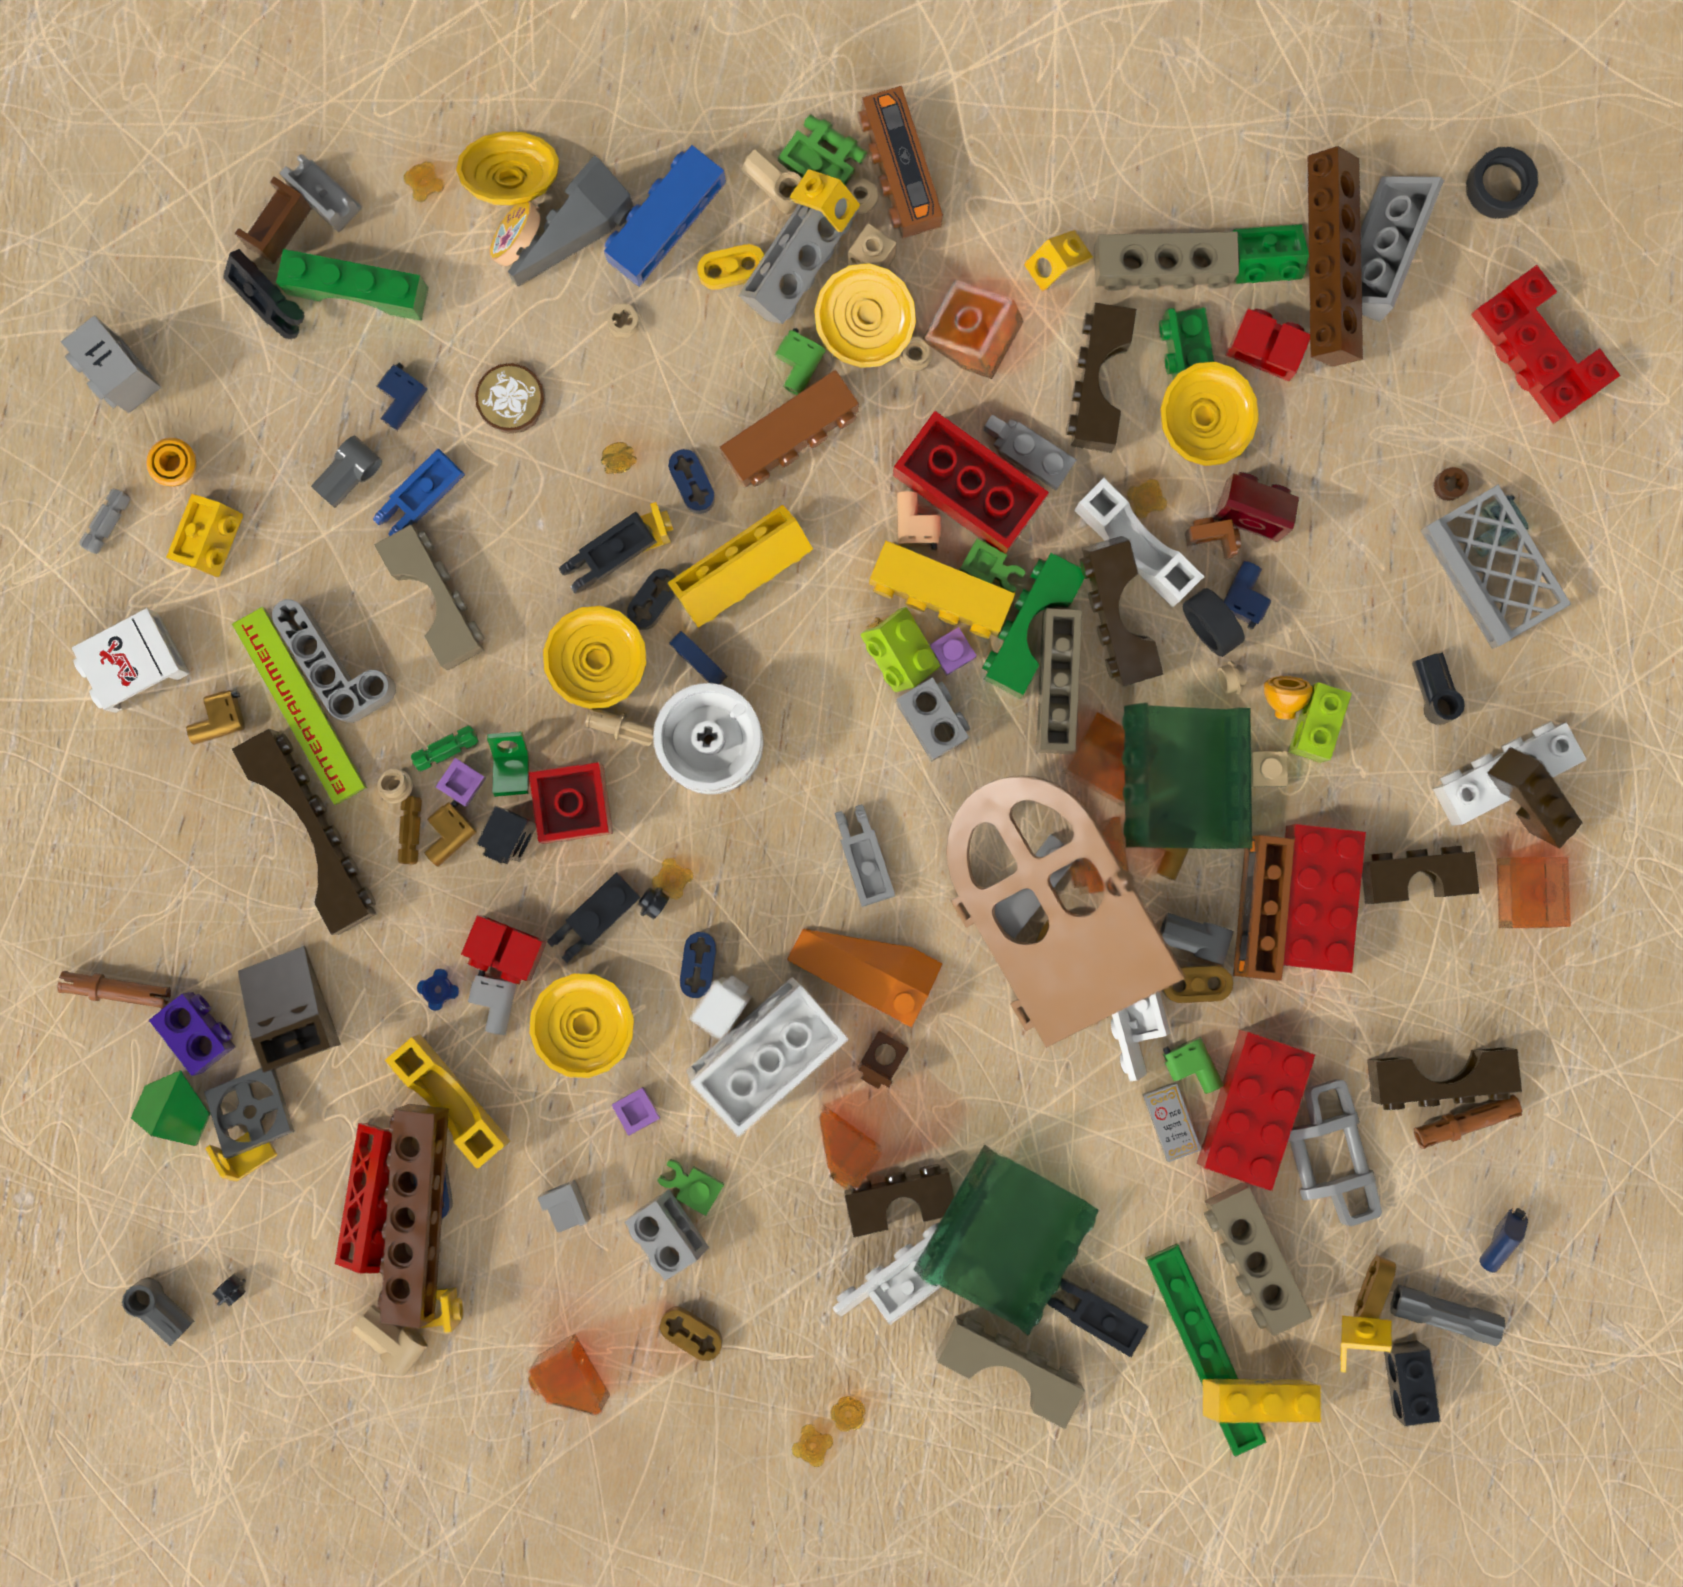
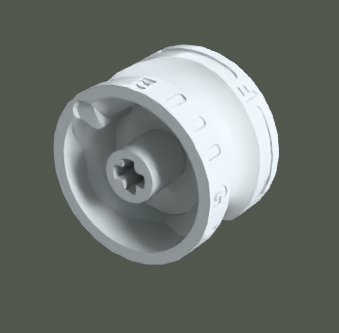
M705 683L684 688L665 703L655 722L653 734L654 747L662 767L682 786L697 793L709 795L732 791L751 777L762 757L763 733L756 713L743 696L723 685ZM707 735L713 736L715 739L711 741L710 745H707L704 741Z

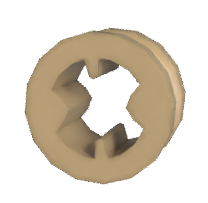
M622 303L616 304L609 310L607 323L611 334L623 339L632 336L636 332L638 316L633 307ZM623 313L628 314L629 322L632 321L631 325L624 324L622 328H618L617 320L613 321L615 317L621 318Z

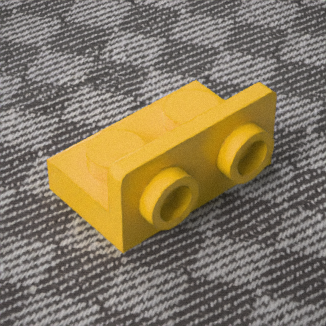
M191 493L166 558L211 576L219 577L242 521L243 514L220 502Z

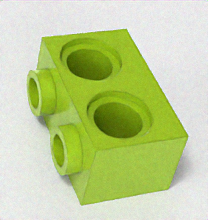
M1317 682L1312 685L1313 693L1308 704L1301 709L1288 753L1322 763L1331 760L1352 693Z

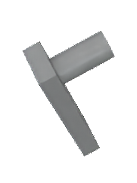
M1050 834L1035 855L1044 857L1065 844ZM1074 861L1051 874L1050 882L1053 888ZM1025 888L998 902L995 906V915L1003 930L1012 938H1015L1041 904L1035 893L1031 889Z

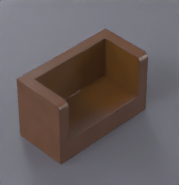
M273 177L270 181L276 192L249 232L246 233L238 228L234 233L247 248L273 265L312 210V207L301 193L276 177Z

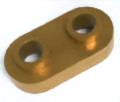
M1219 966L1181 967L1186 976L1183 979L1184 988L1176 992L1171 985L1163 989L1162 992L1167 999L1176 1003L1217 1002L1226 999L1231 994L1233 978L1226 969ZM1211 977H1216L1219 981V986L1215 990H1211L1208 987V980Z

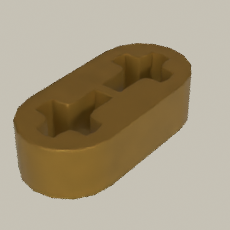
M1380 1256L1373 1258L1357 1297L1353 1317L1379 1319L1396 1274L1395 1262Z
M672 1307L663 1314L660 1322V1331L662 1336L669 1342L701 1361H710L719 1355L723 1343L722 1336L715 1327L681 1307ZM677 1316L682 1317V1326L688 1329L690 1333L687 1334L681 1329L676 1330L675 1333L669 1330L671 1324L667 1319L675 1320ZM693 1334L702 1339H705L707 1335L712 1336V1344L715 1346V1349L707 1348L705 1352L699 1349L701 1343L692 1337Z

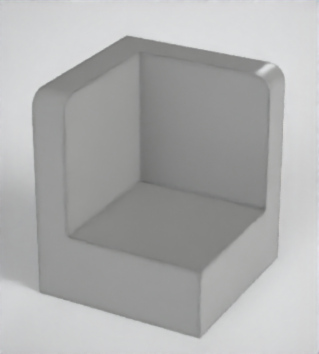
M575 1180L548 1190L538 1197L542 1211L548 1209L557 1232H562L576 1225H585L591 1219Z

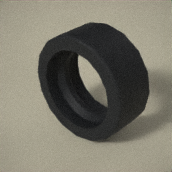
M1497 147L1486 152L1470 170L1466 181V193L1471 205L1480 214L1493 219L1508 218L1517 214L1534 196L1538 186V171L1533 160L1523 151L1513 147ZM1503 165L1509 167L1517 174L1521 182V190L1515 199L1500 201L1493 198L1486 191L1483 184V175L1490 166Z
M1209 588L1202 589L1183 603V611L1189 624L1203 643L1216 655L1224 657L1244 642L1245 635L1237 618L1225 602Z

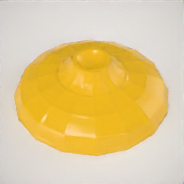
M503 131L485 135L470 143L458 157L456 172L462 186L477 199L494 205H517L532 201L546 193L558 175L559 158L555 149L540 137L525 132Z
M871 263L849 265L833 274L820 290L814 310L817 332L826 349L841 362L859 368L882 366L897 358L911 341L916 324L914 299L905 282L891 270Z
M1218 362L1196 363L1178 373L1166 388L1160 408L1162 430L1171 448L1185 460L1202 466L1225 464L1241 455L1253 440L1259 420L1257 398L1248 380L1233 367Z
M604 606L580 607L564 615L549 631L543 649L544 672L552 688L567 702L587 709L608 708L626 699L640 684L646 667L645 642L637 626L621 612Z
M574 973L554 980L539 994L530 1013L529 1034L535 1052L550 1069L567 1077L591 1078L608 1072L624 1058L633 1039L634 1017L628 999L614 983L595 974Z

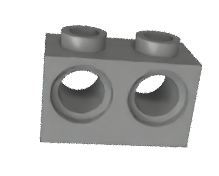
M933 677L896 699L897 706L931 762L967 741L969 736L966 732L970 730V726L962 713L959 711L955 714L948 702L952 700V697L944 683L940 682L937 684ZM922 694L931 695L936 702V707L930 712H923L917 707L916 699ZM939 724L949 725L954 732L953 739L949 742L939 741L934 734L935 727Z
M669 1189L638 1209L625 1221L632 1239L640 1244L649 1257L652 1268L660 1273L664 1281L697 1261L709 1249V1246ZM650 1217L657 1221L659 1227L651 1222ZM670 1246L677 1250L679 1256L671 1251Z

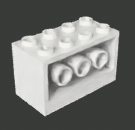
M791 977L690 1066L686 1072L694 1088L739 1137L848 1039L806 990Z

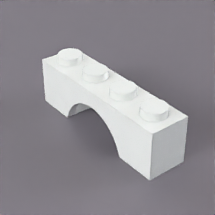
M1105 478L1075 508L1074 511L1105 541L1119 536H1124L1130 540L1138 574L1172 607L1179 603L1205 577L1180 552L1172 550L1154 537L1135 516L1129 502Z
M733 975L728 979L724 977L714 982L690 1019L721 1040L752 996L746 993L749 986Z

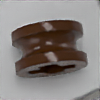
M1457 467L1443 470L1437 475L1433 483L1435 494L1445 501L1458 499L1469 487L1467 474ZM1454 477L1457 480L1455 485L1459 488L1448 491L1445 488L1448 483L1444 482V479L1448 480Z

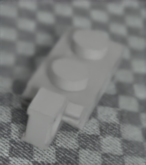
M991 415L984 425L983 431L996 439L993 446L1000 450L999 454L1054 490L1058 489L1076 462L1075 458L1013 419H1010L1007 424L996 416Z

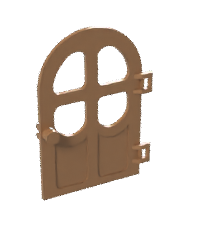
M1010 776L982 786L961 805L953 819L947 840L948 869L958 894L956 898L950 901L966 928L975 923L1018 998L1010 1003L1012 1009L1025 1031L1035 1027L1046 1048L1186 977L1133 886L1134 878L1132 874L1122 868L1095 819L1083 803L1072 793L1042 778ZM1023 800H1031L1049 806L1071 824L1074 830L1073 840L1044 857L1036 856L1012 816L1013 807L1016 803ZM981 823H991L998 829L1017 862V871L1014 874L988 888L981 887L976 883L970 865L972 835L975 828ZM1082 857L1092 861L1105 886V893L1100 906L1089 915H1077L1067 910L1050 882V876L1053 872ZM1110 877H1111L1110 883H1111L1112 888H1113L1115 891L1120 892V893H1121L1120 895L1113 893V892L1109 889L1108 880H1109ZM1025 888L1031 889L1035 893L1049 919L1047 935L1043 940L1034 943L1019 942L1009 937L995 915V906L998 902ZM961 902L964 904L966 910L971 916L970 918L967 917L965 911L963 910L960 904ZM1021 1006L1024 1008V1010H1025L1026 1014L1028 1015L1030 1021H1027L1025 1015L1023 1014L1022 1010L1020 1009Z

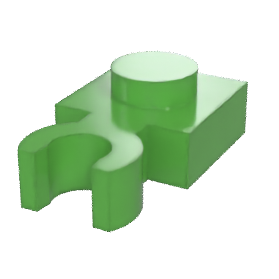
M978 538L959 570L991 584L996 579L1000 582V586L1003 589L1013 593L1017 588L1009 584L1007 577L1010 574H1016L1018 577L1023 578L1026 573L1019 566L1011 565L1007 567L1004 565L1003 562L1007 555Z
M669 1159L666 1165L675 1170L676 1177L668 1180L660 1175L657 1180L658 1183L665 1188L677 1187L680 1189L676 1199L707 1216L724 1183L695 1166L688 1175L684 1172L682 1165L678 1161Z

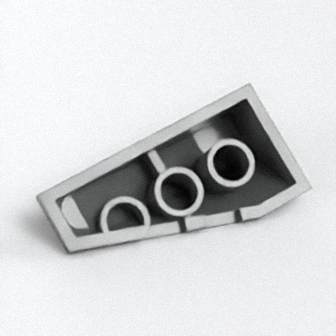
M595 155L566 188L565 192L569 197L562 208L552 209L547 215V222L544 226L545 232L542 236L535 235L531 244L526 249H523L518 257L519 259L508 270L510 278L518 287L612 232L617 225L622 226L627 222V216L633 208L631 195Z

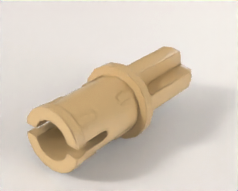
M598 708L589 710L591 714L588 713L586 728L614 735L615 740H619L621 737L646 746H650L654 742V726L629 719L625 713L617 715Z

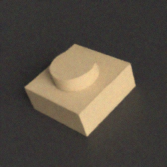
M1287 751L1250 752V787L1288 786Z

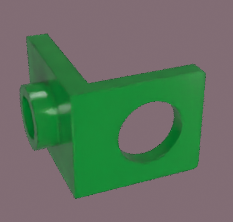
M523 732L487 734V740L493 756L492 792L494 797L528 794L529 752ZM503 741H512L517 746L507 749L500 747L498 744Z

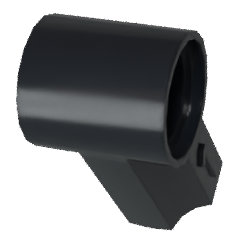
M1433 654L1412 662L1425 701L1423 710L1427 720L1435 725H1444L1460 717L1465 707L1464 699L1455 689L1444 654ZM1439 699L1445 700L1449 704V715H1444L1439 711Z

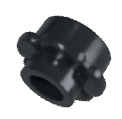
M662 887L655 890L648 888L638 902V905L642 907L641 916L647 915L654 920L664 909L669 896L662 892Z
M235 1273L232 1274L212 1293L218 1300L216 1304L219 1306L225 1302L228 1306H231L246 1292L242 1288L246 1280H240Z

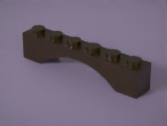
M267 729L232 748L247 779L266 787L281 797L296 812L306 827L314 846L318 865V887L314 904L330 934L340 935L376 915L373 909L376 901L370 890L366 886L362 888L356 877L359 874V869L352 857H345L340 847V844L343 843L340 833L334 825L329 826L323 816L327 811L322 800L317 794L312 795L307 783L310 782V778L306 770L300 763L296 765L290 754L294 749L288 737L284 733L279 734L278 731Z

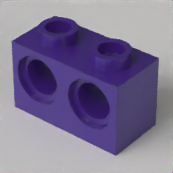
M194 992L182 993L149 1019V1022L191 1076L204 1073L235 1048L231 1041L233 1036L230 1030L222 1022L217 1023L209 1013L211 1011L209 1003L200 994L195 995ZM183 1008L191 1016L187 1027L183 1026L178 1019L179 1012ZM203 1036L208 1037L212 1042V1050L208 1055L200 1049V1041Z

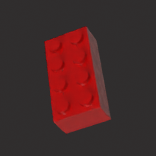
M937 411L933 412L893 468L892 476L917 492L985 543L1005 554L1012 547L1049 494L1047 490Z
M1301 824L1287 825L1285 838L1294 839L1283 965L1352 973L1366 832Z
M1239 1029L1223 1079L1224 1086L1220 1088L1197 1164L1204 1169L1272 1191L1316 1055Z

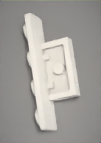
M1160 992L1112 1015L1111 1030L1115 1039L1119 1040L1122 1051L1120 1054L1121 1067L1124 1073H1128L1130 1082L1137 1081L1147 1074L1139 1041L1170 1034Z
M940 1222L932 1225L922 1234L925 1239L913 1247L912 1244H908L901 1248L894 1255L896 1260L886 1268L880 1265L865 1276L867 1282L858 1289L852 1286L842 1292L836 1298L839 1303L833 1306L836 1314L839 1316L845 1315L870 1296L888 1324L891 1325L945 1285L947 1281L927 1253L955 1232L948 1222L944 1225H941Z

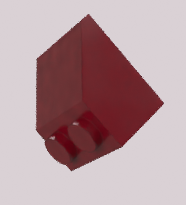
M1239 472L1237 475L1233 473L1225 483L1213 518L1218 521L1232 519L1234 527L1279 542L1294 528L1299 497L1290 494L1291 490L1285 486L1272 484L1270 487L1259 483V479L1252 474Z

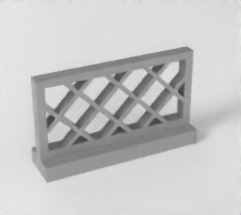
M1499 484L1420 530L1492 649L1505 644L1515 636L1571 605ZM1493 495L1501 506L1498 520L1479 516L1483 501ZM1475 507L1474 515L1464 513ZM1505 515L1507 516L1510 523L1504 522ZM1456 517L1472 520L1467 539L1454 536L1447 522ZM1477 521L1496 526L1492 545L1473 540ZM1502 527L1515 530L1518 534L1519 541L1516 550L1497 546ZM1458 542L1466 544L1464 551ZM1471 545L1490 550L1485 568L1472 566L1468 555ZM1523 545L1527 549L1528 553L1522 552ZM1496 551L1514 555L1510 574L1491 570ZM1520 557L1531 559L1535 562L1538 568L1534 580L1515 576ZM1476 572L1484 574L1482 581ZM1489 575L1508 579L1503 598L1491 596L1487 591L1486 585ZM1541 576L1544 577L1547 583L1540 582ZM1514 581L1533 585L1528 604L1509 600ZM1538 587L1551 590L1559 603L1549 609L1533 606ZM1495 602L1502 603L1500 611ZM1507 605L1526 609L1523 624L1512 630L1504 619ZM1532 611L1540 613L1530 619Z

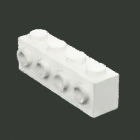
M1552 721L1533 729L1534 736L1523 742L1521 737L1516 738L1501 746L1504 751L1503 753L1495 757L1488 753L1471 762L1472 769L1464 773L1457 769L1441 777L1442 784L1433 788V791L1451 825H1463L1511 800V798L1501 794L1487 774L1510 747L1542 761L1552 778L1586 761L1587 759L1567 722L1555 726Z

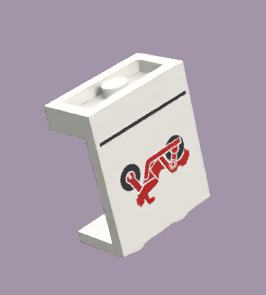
M148 608L72 647L76 656L73 660L74 665L82 677H87L92 687L89 690L92 700L97 707L114 713L122 710L119 703L168 677L179 680L190 674L159 614Z

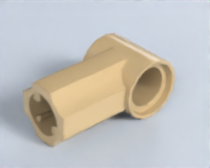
M760 146L758 149H754L746 158L741 171L775 201L780 211L792 214L798 203L793 202L791 198L782 196L781 192L785 188L795 189L802 178L795 172L788 171L763 147Z
M373 1304L360 1318L352 1332L379 1352L382 1362L389 1369L404 1376L425 1351L428 1344L419 1333L409 1327L380 1323L381 1310Z

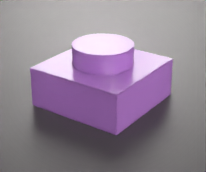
M959 627L929 645L946 676L977 657Z
M454 758L436 785V788L467 807L486 777L459 759Z
M644 1086L612 1104L628 1136L660 1119V1115Z

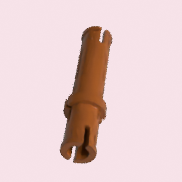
M64 970L61 972L59 979H64L65 982H72L73 984L58 982L57 986L59 993L88 996L91 1001L108 999L161 1009L167 1006L169 1001L155 996L171 997L170 987L109 979L100 973L90 976Z
M1512 1094L1510 1099L1490 1102L1455 1115L1451 1113L1442 1116V1119L1414 1128V1136L1419 1147L1423 1150L1448 1140L1452 1142L1458 1141L1462 1135L1522 1116L1523 1111L1518 1098Z

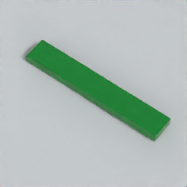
M1176 1243L1145 1257L1202 1387L1203 1379H1238L1179 1245ZM1218 1422L1234 1457L1267 1443L1258 1422Z

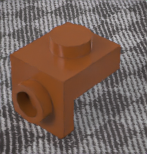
M1213 517L1193 521V526H1190L1185 532L1187 546L1221 540L1225 560L1234 558L1238 554V549L1241 548L1240 532L1238 528H1233L1232 519L1214 522Z

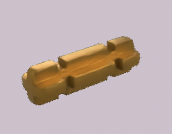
M408 796L405 800L401 801V810L404 812L403 816H400L398 844H401V849H398L397 861L400 864L414 865L418 862L419 850H416V845H419L421 822L418 812H421L422 800L417 796Z

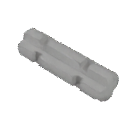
M111 489L106 497L107 504H102L88 527L91 529L89 534L85 532L79 542L81 547L91 553H99L104 545V542H102L103 538H108L121 517L120 510H125L130 502V497L118 489Z

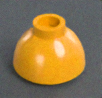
M165 438L151 447L147 455L146 464L150 476L156 482L165 486L176 487L185 484L193 477L197 467V459L192 448L183 440Z
M1276 676L1264 682L1265 698L1268 704L1275 710V717L1279 719H1294L1296 712L1308 704L1313 693V686L1308 681L1298 677Z

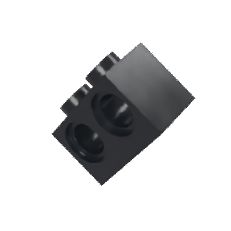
M495 806L476 845L485 848L484 856L498 863L508 865L510 860L520 862L536 829V823L508 809Z
M1418 1340L1392 1344V1351H1384L1393 1416L1405 1427L1441 1422L1430 1349Z

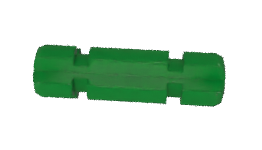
M467 725L457 730V735L454 736L451 733L427 745V750L424 751L421 748L413 752L411 760L416 769L422 772L432 767V762L435 761L438 764L462 752V747L465 746L468 749L479 742L476 732L470 725Z

